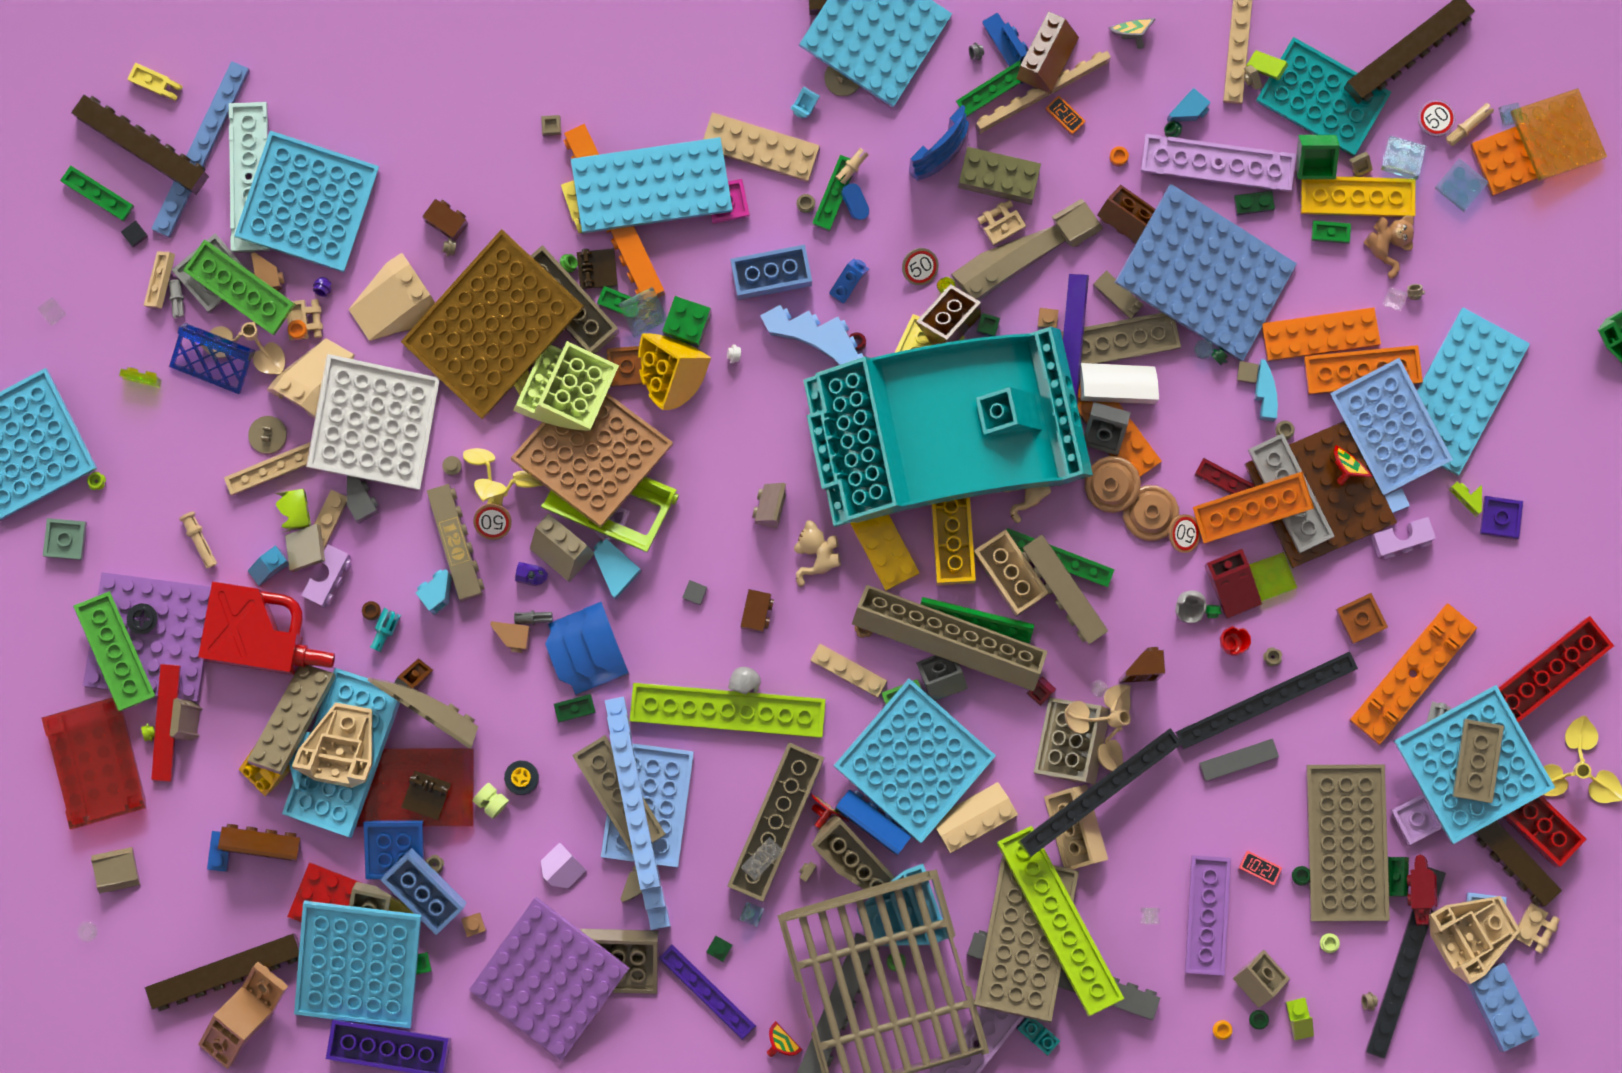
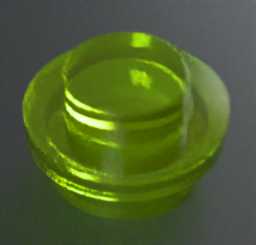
M949 277L941 278L937 282V289L940 293H943L950 284L955 287V282Z

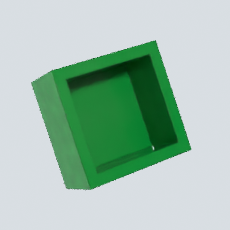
M1298 135L1295 163L1298 179H1336L1340 148L1337 135Z
M675 296L662 330L663 336L671 337L699 348L712 313L711 308Z

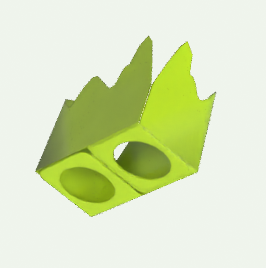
M304 489L275 493L282 496L276 502V507L283 515L288 517V520L281 527L289 529L287 531H293L311 526L307 495Z

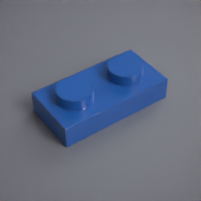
M212 831L207 870L228 872L230 852L218 850L221 832Z

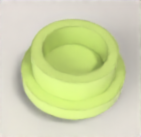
M1328 933L1321 937L1320 947L1324 952L1333 953L1338 950L1340 942L1336 935Z

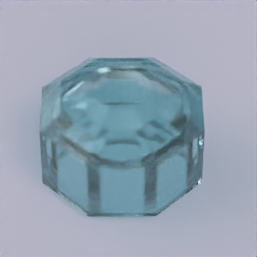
M1205 339L1198 341L1194 347L1195 355L1201 359L1209 358L1213 351L1212 343Z

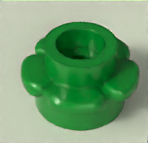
M1206 605L1205 614H1207L1208 618H1218V615L1222 614L1221 606Z

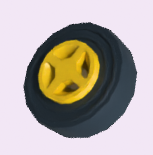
M519 760L507 767L504 781L506 787L511 792L517 795H526L531 793L538 785L539 774L532 763Z

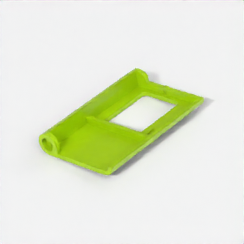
M645 477L631 493L633 496L660 507V511L647 535L611 520H607L599 528L551 490L545 502L542 503L541 508L644 552H648L671 505L677 503L679 494H676L677 489Z

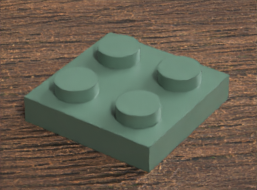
M47 518L43 557L82 560L87 522Z

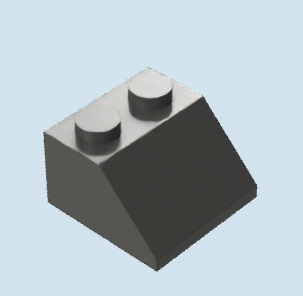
M1094 402L1084 433L1086 446L1118 455L1131 412Z
M937 655L916 662L926 691L934 701L968 689L963 671L958 663L951 662Z

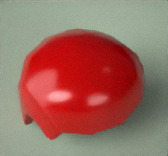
M1230 627L1224 630L1219 638L1221 648L1228 655L1238 656L1246 652L1251 645V636L1245 628Z

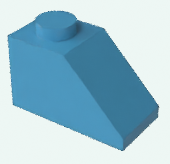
M1193 88L1168 115L1167 120L1169 122L1196 121L1199 117L1204 118L1210 111L1208 107L1211 102Z
M275 545L261 555L248 569V572L257 585L260 586L288 566L289 562Z

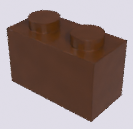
M434 199L422 216L423 220L448 238L456 241L468 225L465 219L466 216L459 210L455 212L450 209L451 206L446 201Z
M748 589L740 626L741 629L764 633V629H768L770 618H767L768 610L772 611L774 599H771L770 593Z

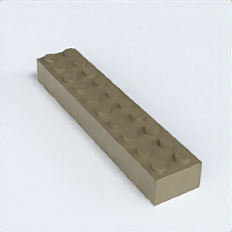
M866 585L852 621V625L869 630L878 635L888 637L897 642L907 644L1032 691L1036 687L1048 652Z

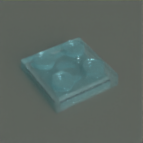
M1390 135L1381 170L1418 180L1426 145Z
M1459 158L1435 186V189L1464 212L1489 182Z
M653 287L619 303V307L634 337L666 322V314Z

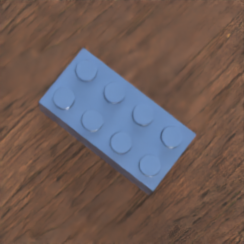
M805 245L730 259L738 300L812 286V277Z
M412 848L381 879L414 914L422 915L421 921L435 935L453 920L467 904Z
M1498 963L1492 966L1485 976L1471 984L1467 983L1499 1051L1505 1052L1540 1035L1505 963Z

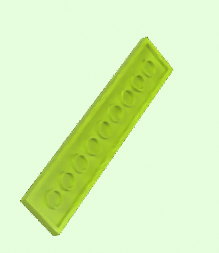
M633 683L630 722L822 738L826 699L750 692L745 695L737 691Z
M1029 826L998 841L997 845L1088 1017L1123 1001L1124 997L1045 849L1042 848L1029 858L1018 843L1019 840L1034 830L1032 826Z

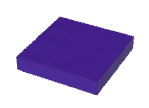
M1484 496L1480 534L1518 540L1523 501Z

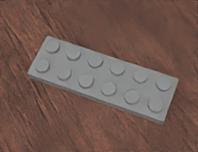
M1283 433L1248 449V453L1264 484L1302 472ZM1306 478L1305 481L1314 509L1282 519L1298 553H1302L1335 537Z

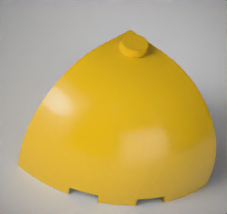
M648 333L641 335L638 358H641L642 369L639 372L643 385L647 386L649 397L662 410H672L682 406L690 400L701 386L711 357L697 348L671 337Z

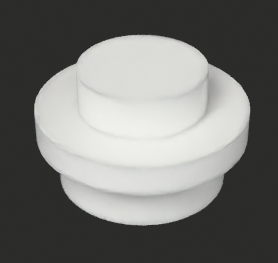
M732 345L727 350V359H730L732 364L739 362L741 348Z

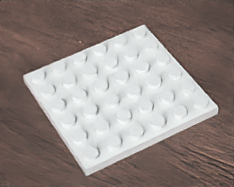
M327 354L306 467L420 490L439 378Z

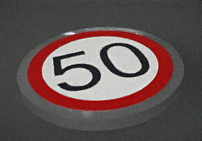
M1430 100L1418 112V124L1430 136L1440 137L1448 134L1456 122L1454 109L1443 100Z

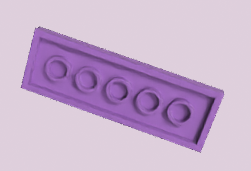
M1191 855L1185 973L1225 976L1231 858Z

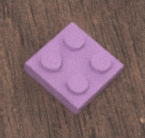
M1424 794L1390 810L1408 845L1442 829Z

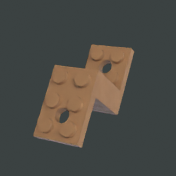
M257 962L251 969L243 986L213 1015L198 1045L229 1069L243 1045L273 1015L288 986L282 979L271 973L266 966Z

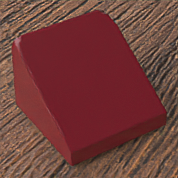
M1041 677L1034 691L1029 690L1027 694L1041 706L1054 693L1056 688L1044 677Z

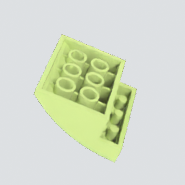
M568 341L563 349L550 345L536 360L513 411L551 425L590 431L619 365Z

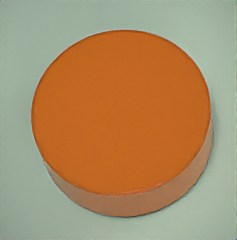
M1117 146L1111 150L1109 159L1113 165L1123 166L1128 161L1129 153L1124 147Z
M293 320L289 323L287 331L293 339L300 340L306 336L307 326L301 320Z

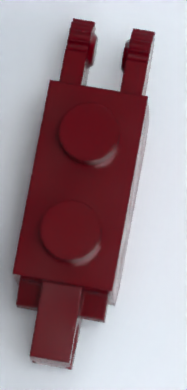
M1420 854L1415 858V869L1410 870L1411 875H1407L1408 887H1411V894H1408V906H1411L1415 913L1417 925H1429V915L1431 911L1437 908V876L1431 869H1428L1426 857Z

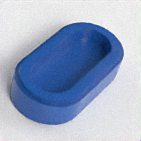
M854 183L845 185L842 189V197L851 217L855 220L865 219L869 215V206L861 188Z

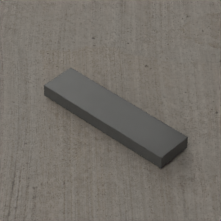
M1272 738L1200 762L1199 765L1205 781L1278 758L1279 755Z

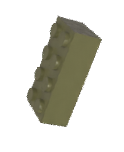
M967 147L958 188L1032 205L1041 163Z

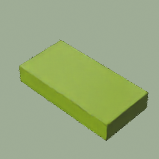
M1255 50L1246 65H1251L1258 70V73L1276 80H1280L1288 67L1286 61Z

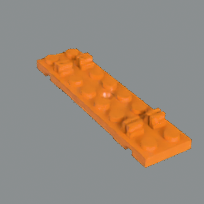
M1446 603L1349 720L1380 745L1478 627L1449 603ZM1411 670H1414L1416 672V677L1413 678L1410 676L1409 673Z

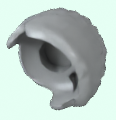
M1190 590L1181 593L1176 602V616L1183 622H1199L1206 612L1205 597L1198 591Z
M739 667L732 673L728 688L745 695L751 689L757 692L761 684V678L754 669Z

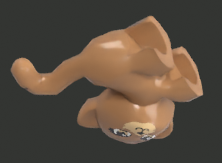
M1405 216L1401 220H1395L1389 227H1387V219L1384 217L1379 218L1373 227L1377 233H1369L1363 242L1376 258L1393 267L1388 273V278L1390 279L1398 275L1400 266L1398 261L1388 256L1389 244L1392 243L1406 251L1413 249L1414 229L1412 225L1414 219L1412 216Z

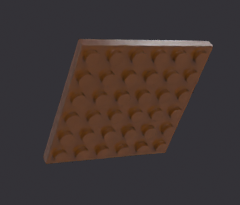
M1345 421L1289 444L1335 536L1302 553H1298L1282 519L1271 522L1292 568L1397 523L1385 495L1380 490ZM1335 445L1346 450L1361 462L1370 472L1372 478L1350 476L1343 485L1338 484L1337 480L1342 472L1335 464ZM1253 461L1245 463V468L1254 487L1264 484Z

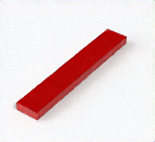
M160 664L151 780L172 781L175 738L170 736L173 701L175 698H179L181 665Z

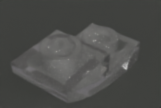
M769 837L741 868L755 881L779 857L783 850Z

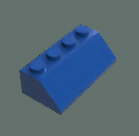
M849 790L835 809L898 856L911 838L909 833L901 826L898 827L894 824V820L886 813L882 815L878 812L879 807L873 802H865L862 799L864 796L857 790L853 792Z

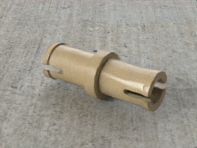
M861 148L858 149L850 161L847 160L845 162V167L836 175L838 180L845 175L840 181L844 185L854 172H858L859 166L869 156L865 152L859 157L864 151Z

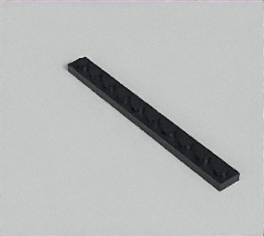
M1349 651L1180 729L1175 734L1182 743L1181 747L1184 750L1355 671L1358 667Z
M1169 728L1019 840L1018 843L1029 858L1182 743L1172 729Z
M1428 867L1437 876L1438 899L1446 873ZM1413 910L1411 911L1365 1052L1383 1059L1386 1057L1429 926L1417 925Z

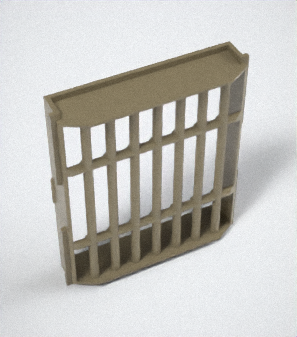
M937 869L777 915L796 982L801 983L808 1017L811 1018L814 1028L811 1036L822 1073H829L823 1050L836 1047L842 1072L851 1073L843 1044L853 1041L856 1045L863 1073H872L862 1041L863 1038L874 1036L884 1073H915L980 1053L981 1055L989 1053L977 1007L974 1005L972 990L965 983L958 952L954 945L955 931ZM932 880L943 920L933 923L931 922L921 883ZM912 885L924 922L923 926L916 928L912 927L902 888ZM892 891L895 893L905 931L895 934L893 933L883 894ZM874 896L886 934L885 937L878 939L874 938L864 899ZM854 902L857 904L867 942L857 945L855 944L844 906ZM836 907L848 945L847 948L836 950L826 915V910ZM816 913L819 915L829 953L819 956L817 955L806 917ZM798 918L810 956L809 959L799 962L797 961L786 921ZM944 927L966 998L965 1001L958 1003L954 1002L934 930ZM927 933L947 1006L937 1009L915 936ZM908 938L928 1008L927 1012L920 1014L916 1013L896 941ZM889 944L909 1017L900 1020L897 1019L877 947ZM870 950L889 1016V1023L878 1024L858 952ZM851 955L871 1028L862 1031L858 1027L839 958ZM832 961L852 1034L840 1036L820 963ZM810 966L814 970L833 1039L820 1042L800 969ZM966 1008L969 1009L979 1043L978 1046L971 1048L967 1047L957 1012ZM949 1013L960 1051L951 1054L948 1053L938 1016ZM931 1019L941 1053L940 1057L933 1059L929 1058L919 1023ZM911 1024L922 1062L913 1065L910 1064L900 1029ZM893 1030L903 1068L891 1070L881 1033Z

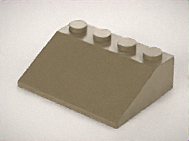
M1049 697L1033 773L1094 785L1100 763L1098 760V749L1101 744H1104L1108 720L1089 722V730L1082 734L1076 733L1069 728L1064 716L1065 709L1074 701ZM1085 703L1090 711L1089 718L1107 717L1110 715V709Z
M580 929L630 968L612 993L657 994L659 931Z

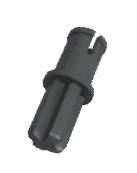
M532 610L531 612L514 613V623L517 625L532 624L534 626L535 623H549L553 621L552 612H535Z

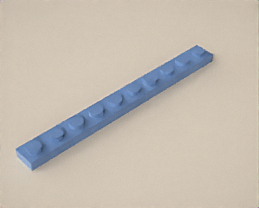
M231 61L186 155L191 159L190 163L194 165L198 163L204 167L229 115V103L235 102L250 71L249 68ZM174 181L151 229L170 238L192 192Z

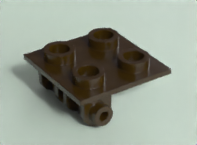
M614 248L593 251L582 249V252H577L579 283L582 289L618 286Z
M414 771L413 776L409 780L410 785L402 808L438 820L451 783Z

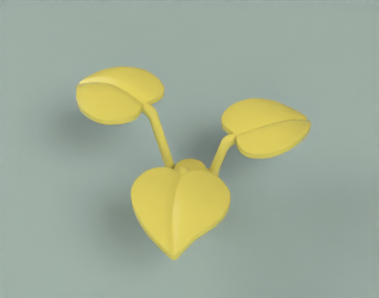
M480 448L469 449L463 452V458L468 463L473 465L485 464L487 466L488 479H479L474 483L475 491L482 502L488 500L487 504L493 503L502 506L504 496L508 495V491L514 483L518 487L523 488L543 486L526 471H518L513 473L514 479H511L508 486L505 487L501 483L492 481L489 462L495 461L493 453Z
M1587 716L1575 719L1566 730L1565 741L1568 747L1578 748L1580 762L1575 764L1573 772L1565 774L1557 765L1548 764L1543 766L1555 786L1554 789L1543 795L1558 796L1563 794L1569 786L1565 777L1576 775L1582 779L1589 777L1593 780L1588 787L1589 794L1593 800L1600 803L1622 801V787L1618 778L1607 770L1599 771L1595 778L1591 774V767L1584 763L1582 749L1589 750L1597 744L1598 732Z

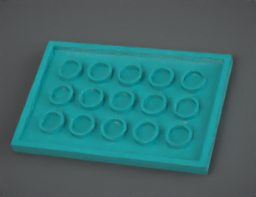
M1293 37L1280 58L1288 63V67L1280 80L1269 77L1255 102L1314 135H1337L1340 145L1339 149L1354 157L1392 92L1386 88L1380 92L1377 90L1368 102L1362 101L1358 105L1344 89L1347 81L1355 76L1357 72Z

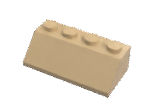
M1004 530L974 550V556L1016 617L1049 594L1007 530Z
M997 782L951 808L936 825L935 829L950 854L1013 819L1018 813L1009 797Z
M1087 784L1044 796L1049 817L1088 789ZM1094 810L1056 838L1064 868L1077 869L1108 860Z

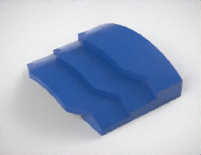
M963 105L949 118L948 131L929 150L923 145L910 158L909 174L916 181L928 178L941 171L960 151L966 139L969 126Z
M602 602L548 623L551 632L545 643L558 679L572 685L575 695L629 674Z

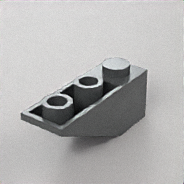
M347 476V506L359 524L379 513L377 510L379 505L374 496L370 498L367 492L370 488L365 480L361 481L360 478Z

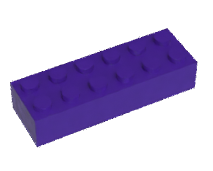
M332 1020L325 1059L409 1073H445L451 1038Z

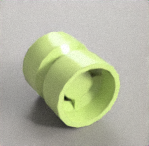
M487 783L472 800L479 808H485L484 812L492 819L509 803L505 796L497 794V789L490 783Z

